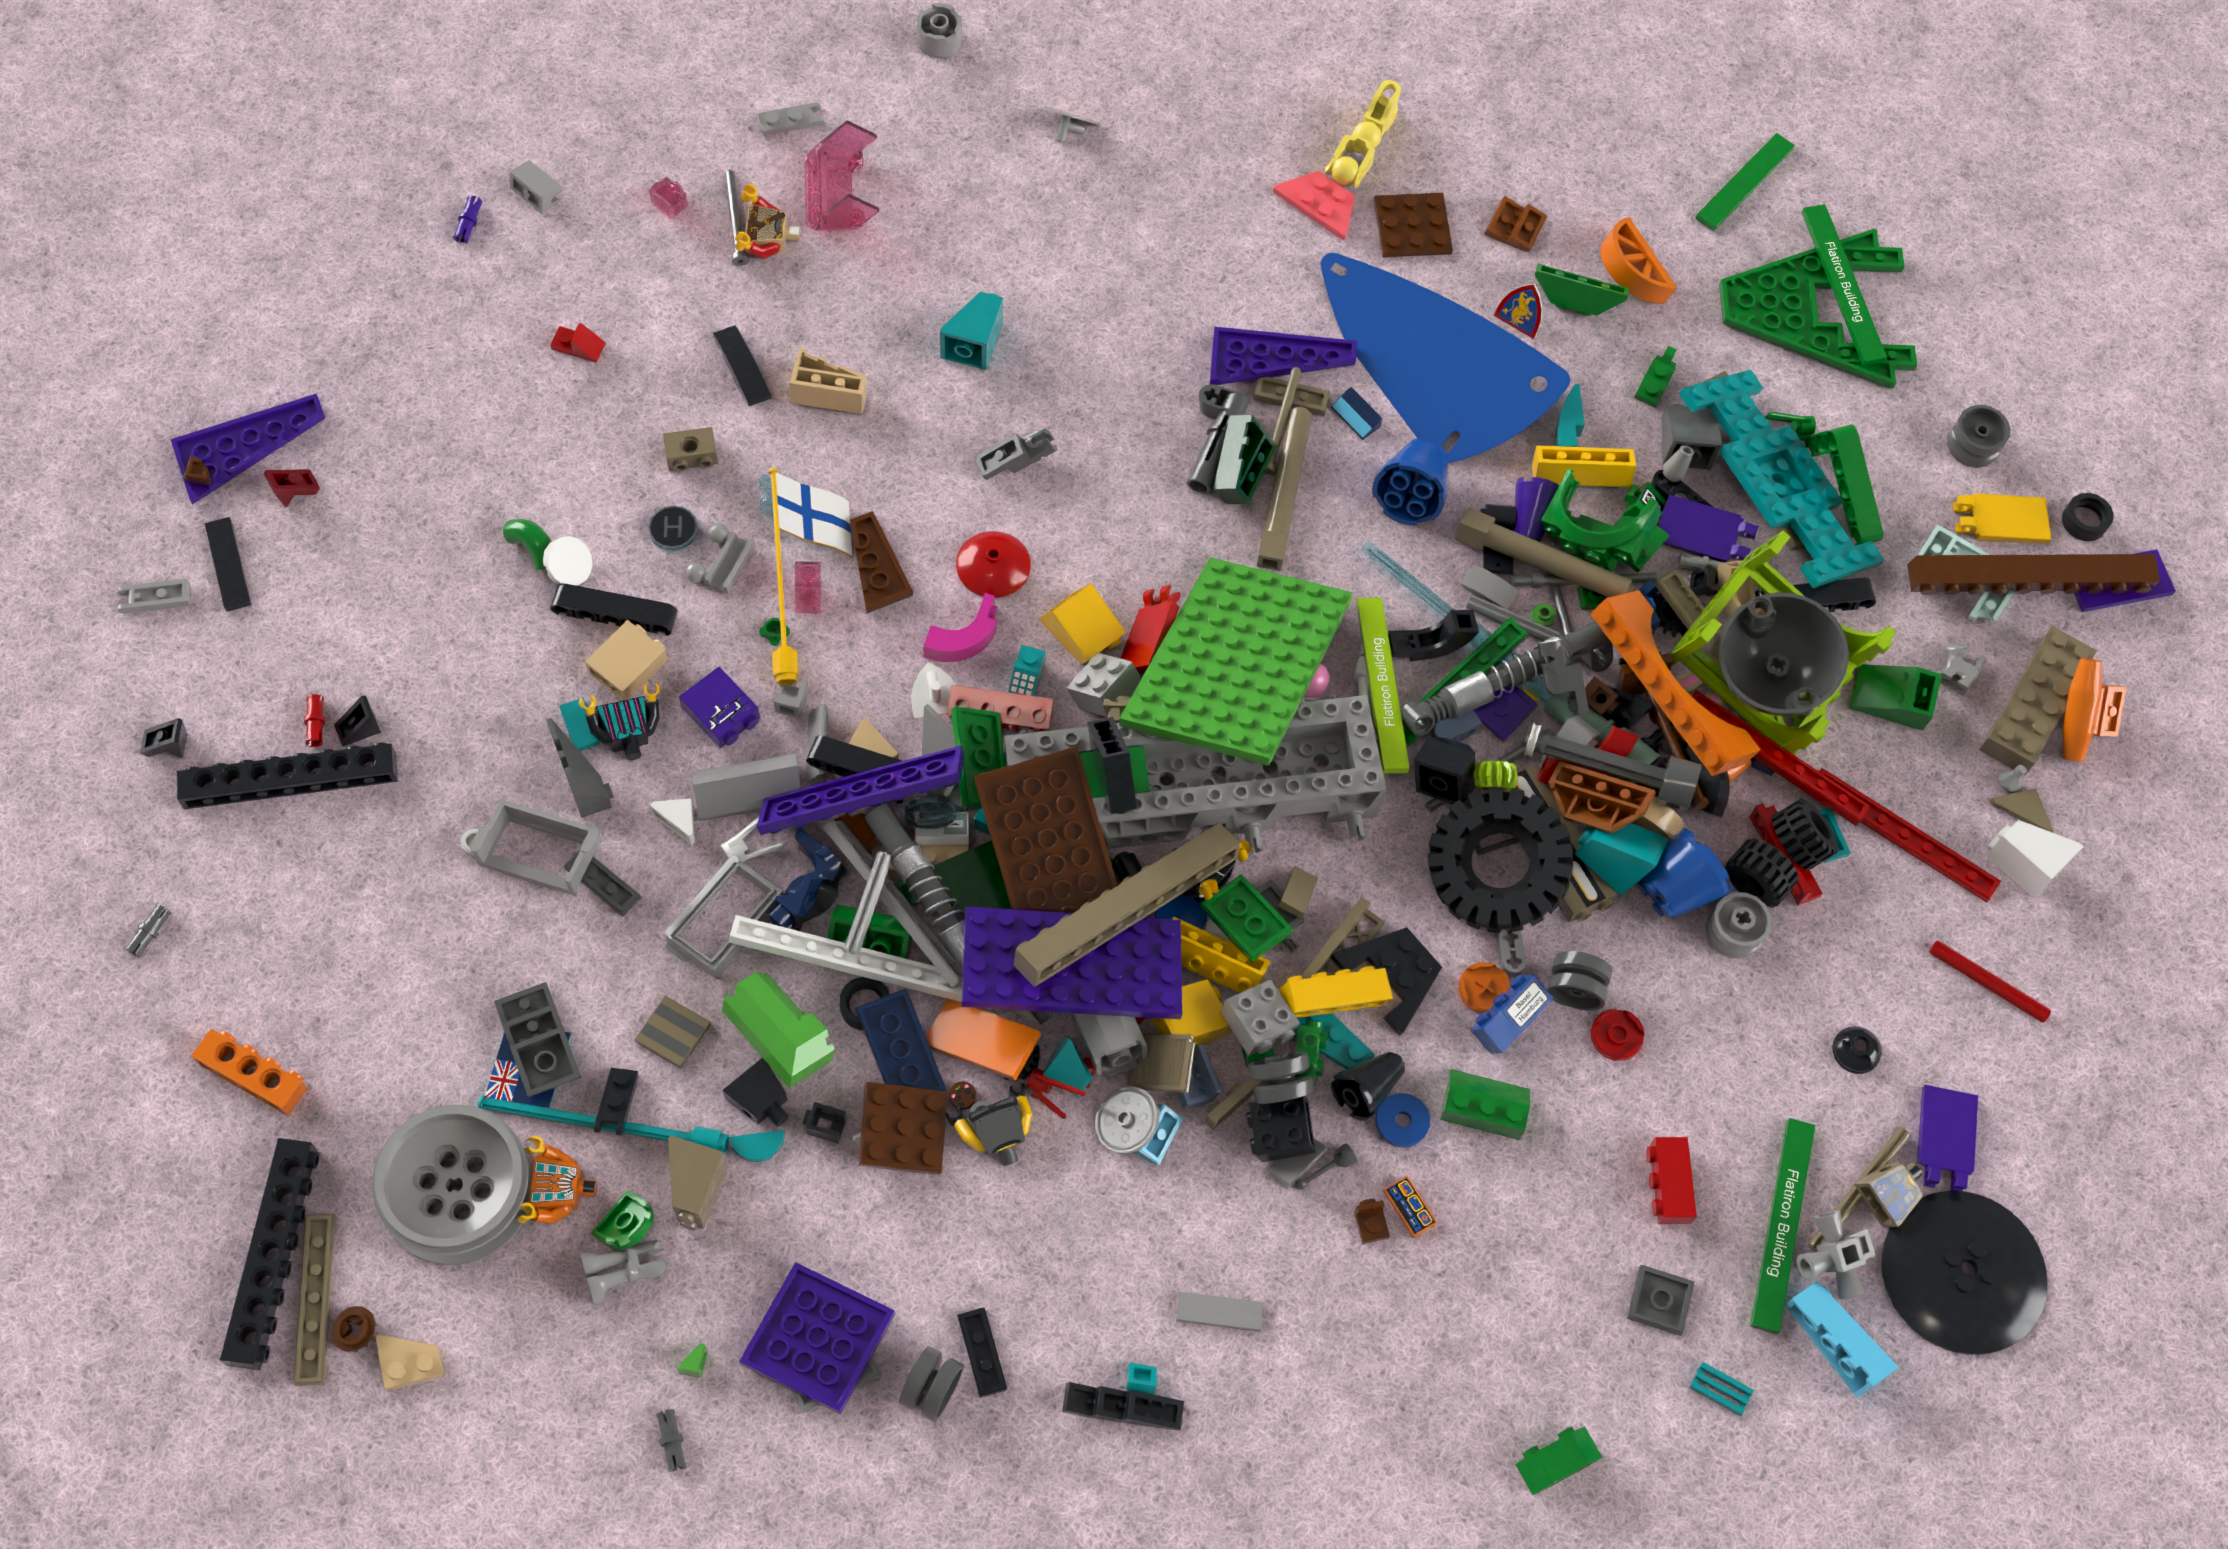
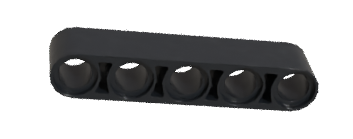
M1869 578L1836 580L1812 588L1810 583L1793 585L1805 597L1818 602L1823 607H1828L1829 612H1835L1836 609H1842V611L1858 610L1859 607H1866L1867 609L1876 604V598ZM1761 589L1754 592L1756 597L1765 594Z
M565 583L557 585L550 606V610L557 615L564 613L568 617L583 620L584 617L590 618L593 622L604 624L611 622L616 623L615 626L619 627L628 620L633 625H640L646 632L655 634L662 632L666 636L671 635L678 612L675 606L668 603Z

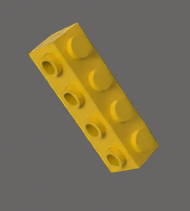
M1536 446L1532 462L1533 477L1547 479L1560 485L1567 469L1574 470L1575 480L1580 483L1579 486L1631 487L1636 469V461L1633 449Z
M1181 920L1182 967L1238 993L1263 983L1271 962L1270 960L1260 956L1251 963L1233 943Z
M1374 966L1361 968L1359 972H1351L1350 969L1337 971L1335 975L1327 976L1326 972H1321L1306 979H1303L1301 975L1288 978L1287 983L1279 988L1280 994L1296 1018L1381 1007L1393 999L1386 969H1375Z

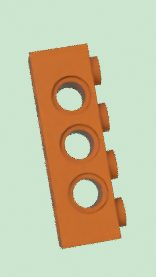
M210 1029L191 1055L196 1063L289 1116L308 1089L303 1083L304 1077L291 1069L289 1072L284 1071L280 1068L282 1065L269 1056L263 1059L257 1055L259 1052L249 1044L245 1043L243 1046L235 1042L236 1038L228 1032L222 1030L221 1033ZM235 1053L231 1060L223 1061L226 1055ZM257 1066L254 1073L246 1075L250 1067ZM280 1079L276 1087L268 1088L271 1081Z

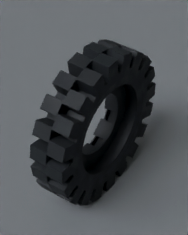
M1502 787L1489 788V793L1481 794L1480 790L1468 794L1467 801L1462 803L1459 799L1449 807L1450 813L1447 816L1443 814L1436 824L1437 831L1431 835L1429 842L1430 854H1428V866L1432 883L1438 897L1443 904L1447 905L1449 912L1458 920L1460 918L1466 920L1468 926L1478 930L1481 926L1486 927L1488 932L1499 933L1501 929L1510 928V932L1524 930L1523 925L1530 923L1534 926L1544 920V914L1547 912L1552 914L1560 905V898L1562 896L1565 897L1570 886V877H1572L1573 852L1570 835L1565 824L1560 822L1558 813L1552 807L1547 808L1544 806V800L1532 794L1531 797H1527L1524 790L1511 788L1510 792H1503ZM1496 833H1506L1520 839L1527 847L1530 856V865L1526 875L1515 885L1506 888H1495L1486 885L1476 876L1472 868V855L1477 844L1485 837Z

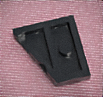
M1606 685L1619 695L1620 698L1617 702L1620 705L1612 715L1606 713L1604 718L1608 721L1611 719L1615 721L1614 726L1618 728L1625 727L1630 731L1655 706L1651 701ZM1603 694L1597 697V702L1600 704L1606 701V696Z

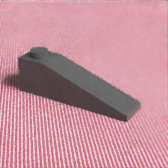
M552 718L546 719L581 818L612 808L609 799L614 798L609 783L603 784L600 774Z

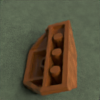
M1559 761L1548 782L1565 820L1609 834H1613L1645 815L1656 793L1653 789Z

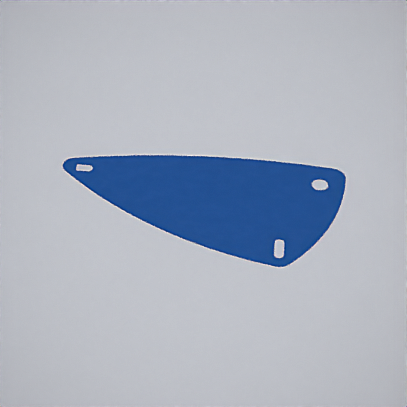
M1328 253L1321 259L1320 264L1325 287L1344 339L1357 341L1358 360L1417 439L1442 447L1452 432L1458 431L1460 433V438L1450 452L1447 453L1448 463L1464 460L1483 453L1519 434L1547 412L1570 385V376L1565 369L1513 334L1458 303L1400 276L1338 253ZM1337 263L1346 268L1347 273L1344 276H1340L1330 269ZM1538 376L1545 378L1547 381V387L1541 392H1536L1530 387L1531 380Z

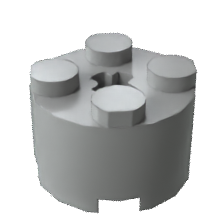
M934 3L932 8L920 11L917 16V42L920 50L934 57H951L959 50L962 44V17L955 12L953 6L944 3Z

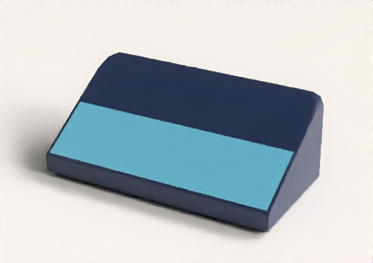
M1352 387L1347 389L1331 406V409L1362 440L1381 428L1382 417Z

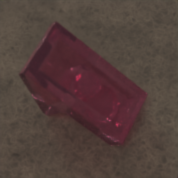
M795 561V613H821V562Z

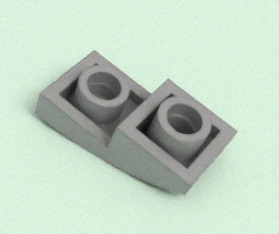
M1475 564L1472 565L1461 583V586L1481 599L1485 598L1487 601L1507 610L1520 591L1502 578Z

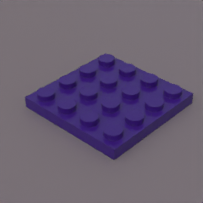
M795 1262L740 1358L739 1363L841 1415L896 1313L895 1310Z

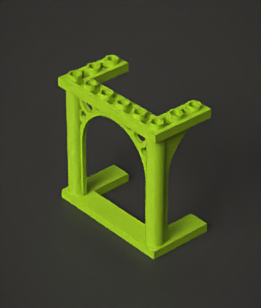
M1781 531L1744 558L1674 647L1670 656L1673 660L1672 665L1680 661L1756 730L1794 755L1799 749L1805 750L1812 742L1818 743L1826 735L1827 732L1824 729L1830 723L1824 716L1828 711L1826 706L1829 703H1833L1841 694L1839 689L1851 681L1854 677L1852 672L1855 668H1859L1866 660L1870 662L1879 652L1884 654L1893 645L1891 640L1897 632L1890 626L1879 632H1861L1840 624L1847 639L1849 650L1848 667L1845 677L1834 694L1823 702L1820 707H1816L1809 716L1799 717L1792 715L1793 723L1791 726H1787L1784 723L1782 716L1759 712L1739 700L1726 684L1720 666L1700 648L1707 644L1722 626L1716 620V617L1747 578L1765 594L1783 592L1804 596L1767 563L1768 560L1779 553L1790 539L1787 533Z

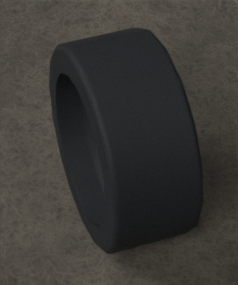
M2080 493L2073 497L2064 509L2062 523L2066 531L2076 539L2095 541L2101 538L2113 523L2114 514L2112 507L2104 498L2092 493ZM2077 507H2086L2093 510L2100 518V526L2091 527L2083 524L2076 517L2074 510Z
M859 977L851 980L844 986L840 994L839 1006L844 1021L850 1027L863 1031L859 1018L851 1012L849 1007L852 995L862 989L872 990L880 998L890 994L887 987L881 981Z

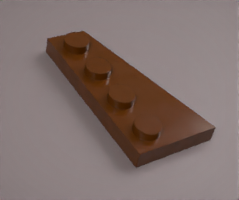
M871 511L850 519L866 613L913 596V590L874 512Z

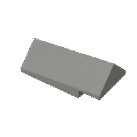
M796 753L693 772V786L699 821L761 812L764 798L801 789Z

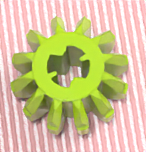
M1501 761L1479 762L1475 764V771H1473L1474 785L1476 788L1484 791H1489V788L1502 787L1503 791H1509L1511 788H1516V782L1518 781L1517 767L1513 763Z

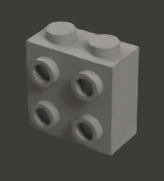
M1271 979L1228 998L1220 1011L1248 1056L1257 1052L1263 1054L1278 1042L1284 1044L1294 1038L1295 1031L1300 1024Z

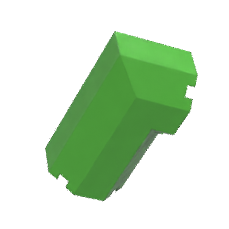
M760 972L753 973L734 987L737 992L733 997L728 994L724 998L722 1012L788 1088L833 1060L835 1048L833 1043L828 1045L825 1038L829 1037L827 1029L814 1014L808 1013L804 1015L805 1012L801 1011L768 973H763V975Z

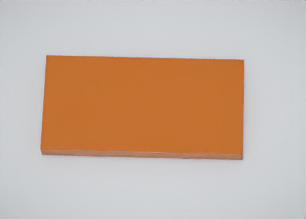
M947 999L926 1036L930 1049L1016 1081L1041 1036L1039 1030L975 1007H961V1002Z

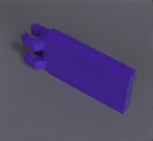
M1669 494L1658 527L1670 535L1663 545L1702 557L1708 556L1709 559L1719 562H1726L1727 559L1731 560V558L1743 561L1750 554L1751 548L1736 545L1738 536L1755 540L1759 526L1743 522L1744 518H1741V515Z
M1930 1085L1922 1087L1917 1164L1925 1166L1923 1186L1935 1188L1936 1184L1940 1183L1942 1169L1952 1171L1950 1191L1963 1192V1189H1967L1968 1175L1974 1172L1978 1095Z

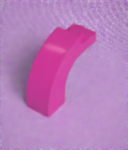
M984 594L977 617L969 626L963 629L947 630L931 625L923 645V657L939 662H957L971 658L983 651L992 641L997 631V620L995 618L998 606H995V596Z

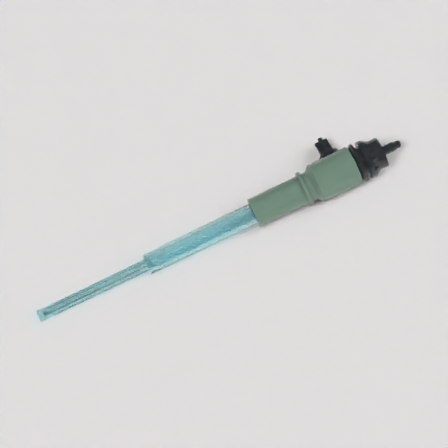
M1370 540L1363 545L1361 550L1443 617L1450 610H1455ZM1478 621L1476 622L1479 633L1469 642L1475 649L1492 634ZM1513 651L1504 661L1509 662L1513 660L1514 655L1518 657L1520 655ZM1537 676L1535 682H1525L1523 688L1545 705L1543 710L1562 726L1568 718L1574 717V712L1569 710L1567 702L1570 692L1549 694L1545 687L1544 678L1541 676ZM1588 705L1590 714L1580 717L1601 733L1597 740L1600 745L1611 732L1615 721L1612 719L1608 721ZM1657 729L1648 738H1638L1635 746L1626 758L1666 769L1667 765L1665 766L1667 760L1660 758L1661 756L1658 754V749L1662 746L1664 739L1666 740L1663 731ZM1618 777L1620 780L1653 789L1656 792L1654 796L1658 797L1660 789Z

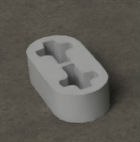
M1510 928L1501 929L1497 937L1501 968L1509 976H1518L1526 966L1522 934L1520 931L1510 932ZM1507 933L1511 934L1512 938H1516L1512 944L1513 948L1509 947L1508 940H1503ZM1511 954H1514L1515 962H1520L1516 969H1513L1512 965L1507 964L1511 959Z

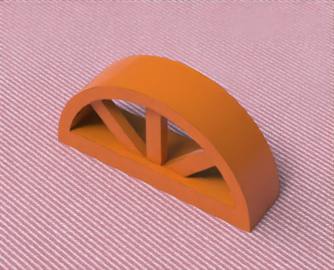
M1627 217L1618 221L1605 237L1600 248L1601 259L1607 272L1618 285L1628 287L1629 293L1650 303H1666L1677 289V286L1631 218Z

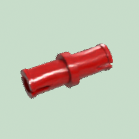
M311 694L306 698L307 715L304 717V724L306 725L305 743L309 747H320L323 745V726L326 723L325 716H323L324 697H321L319 694Z

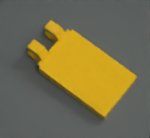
M1974 493V495H1958L1957 502H1953V512L1973 514V517H1960V523L1955 524L1956 533L1976 534V540L2046 544H2049L2051 541L2045 497Z

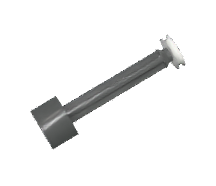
M1535 721L1531 733L1525 737L1527 746L1524 756L1529 755L1532 758L1534 749H1536L1542 755L1551 756L1658 788L1660 790L1656 801L1657 804L1687 812L1690 807L1702 767L1701 764L1671 756L1666 769L1550 734L1540 735L1542 724L1538 726L1535 724Z

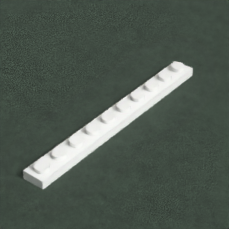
M735 915L729 943L962 1002V986L952 988L935 966L862 947L858 955H852L844 950L846 943Z

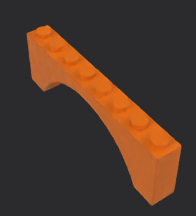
M1638 590L1606 598L1591 613V616L1709 773L1714 776L1743 766L1761 749L1745 729L1738 728L1721 720L1705 709L1679 684L1667 668L1658 652L1652 635L1651 618L1654 609L1642 593Z

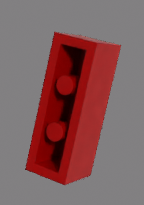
M1655 1137L1646 1149L1647 1162L1652 1163L1653 1171L1649 1175L1650 1189L1655 1190V1199L1652 1201L1653 1215L1658 1217V1224H1691L1697 1218L1688 1137Z

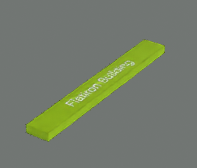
M1357 598L1356 607L1383 774L1408 773L1410 769L1383 601L1382 598Z

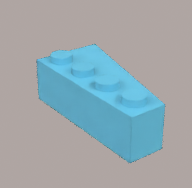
M1818 1281L1792 1298L1785 1305L1857 1398L1899 1368L1832 1297L1830 1291Z

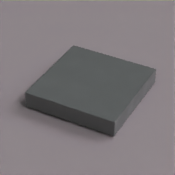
M1640 1265L1627 1319L1681 1336L1695 1282Z

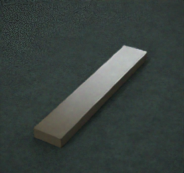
M335 1214L305 1215L294 1370L295 1386L325 1385Z

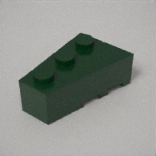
M1253 415L1229 416L1213 490L1226 504H1249L1277 447Z

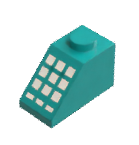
M1021 644L1008 693L1035 696L1045 667L1046 651Z

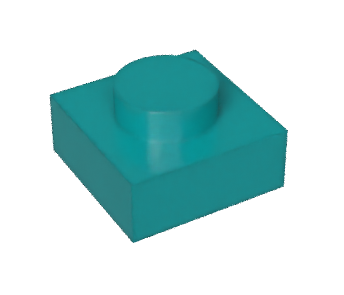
M1129 1362L1126 1390H1135L1154 1395L1157 1385V1367Z

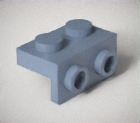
M1202 1043L1195 1045L1188 1093L1177 1092L1183 1109L1210 1103L1221 1093L1220 1081L1215 1076L1210 1064L1209 1054L1205 1051Z

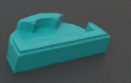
M785 1130L729 1138L733 1150L740 1157L749 1162H763L771 1159L783 1146Z

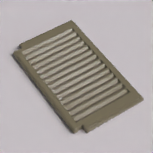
M1142 1033L1147 1044L1148 1057L1142 1060L1140 1056L1136 1060L1138 1065L1129 1071L1127 1086L1139 1087L1145 1091L1188 1093L1195 1043H1193L1194 1036L1192 1034Z

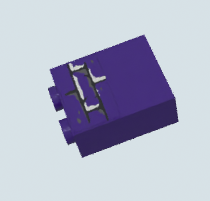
M720 666L679 696L681 708L720 749L725 745H732L738 739L740 733L746 729H753L760 719L759 708Z

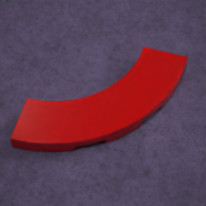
M1613 726L1607 738L1596 749L1627 757L1639 736ZM1546 755L1536 779L1549 784L1548 782L1559 761L1604 775L1607 773Z

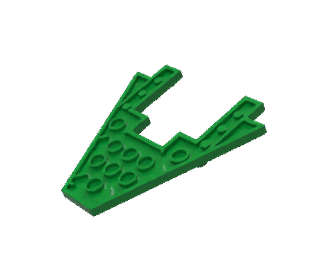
M1871 229L1840 240L1852 271L1902 272L1905 267L1902 248L1879 247L1877 229ZM1816 248L1721 279L1722 320L1723 324L1887 388L1893 389L1896 385L1895 370L1915 371L1917 367L1915 345L1882 344L1887 355L1885 362L1862 366L1854 343L1844 342L1842 323L1819 322L1815 288H1832Z

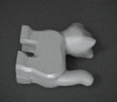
M1969 643L1965 645H1948L1945 649L1948 660L1944 665L1943 671L1939 673L1942 674L1940 683L1946 686L1951 679L1956 681L1958 686L1955 687L1954 691L1962 696L1967 693L1970 686L1978 679L1982 672L1983 664L1986 662V657L1984 656L1978 657L1974 665L1964 661L1968 653Z

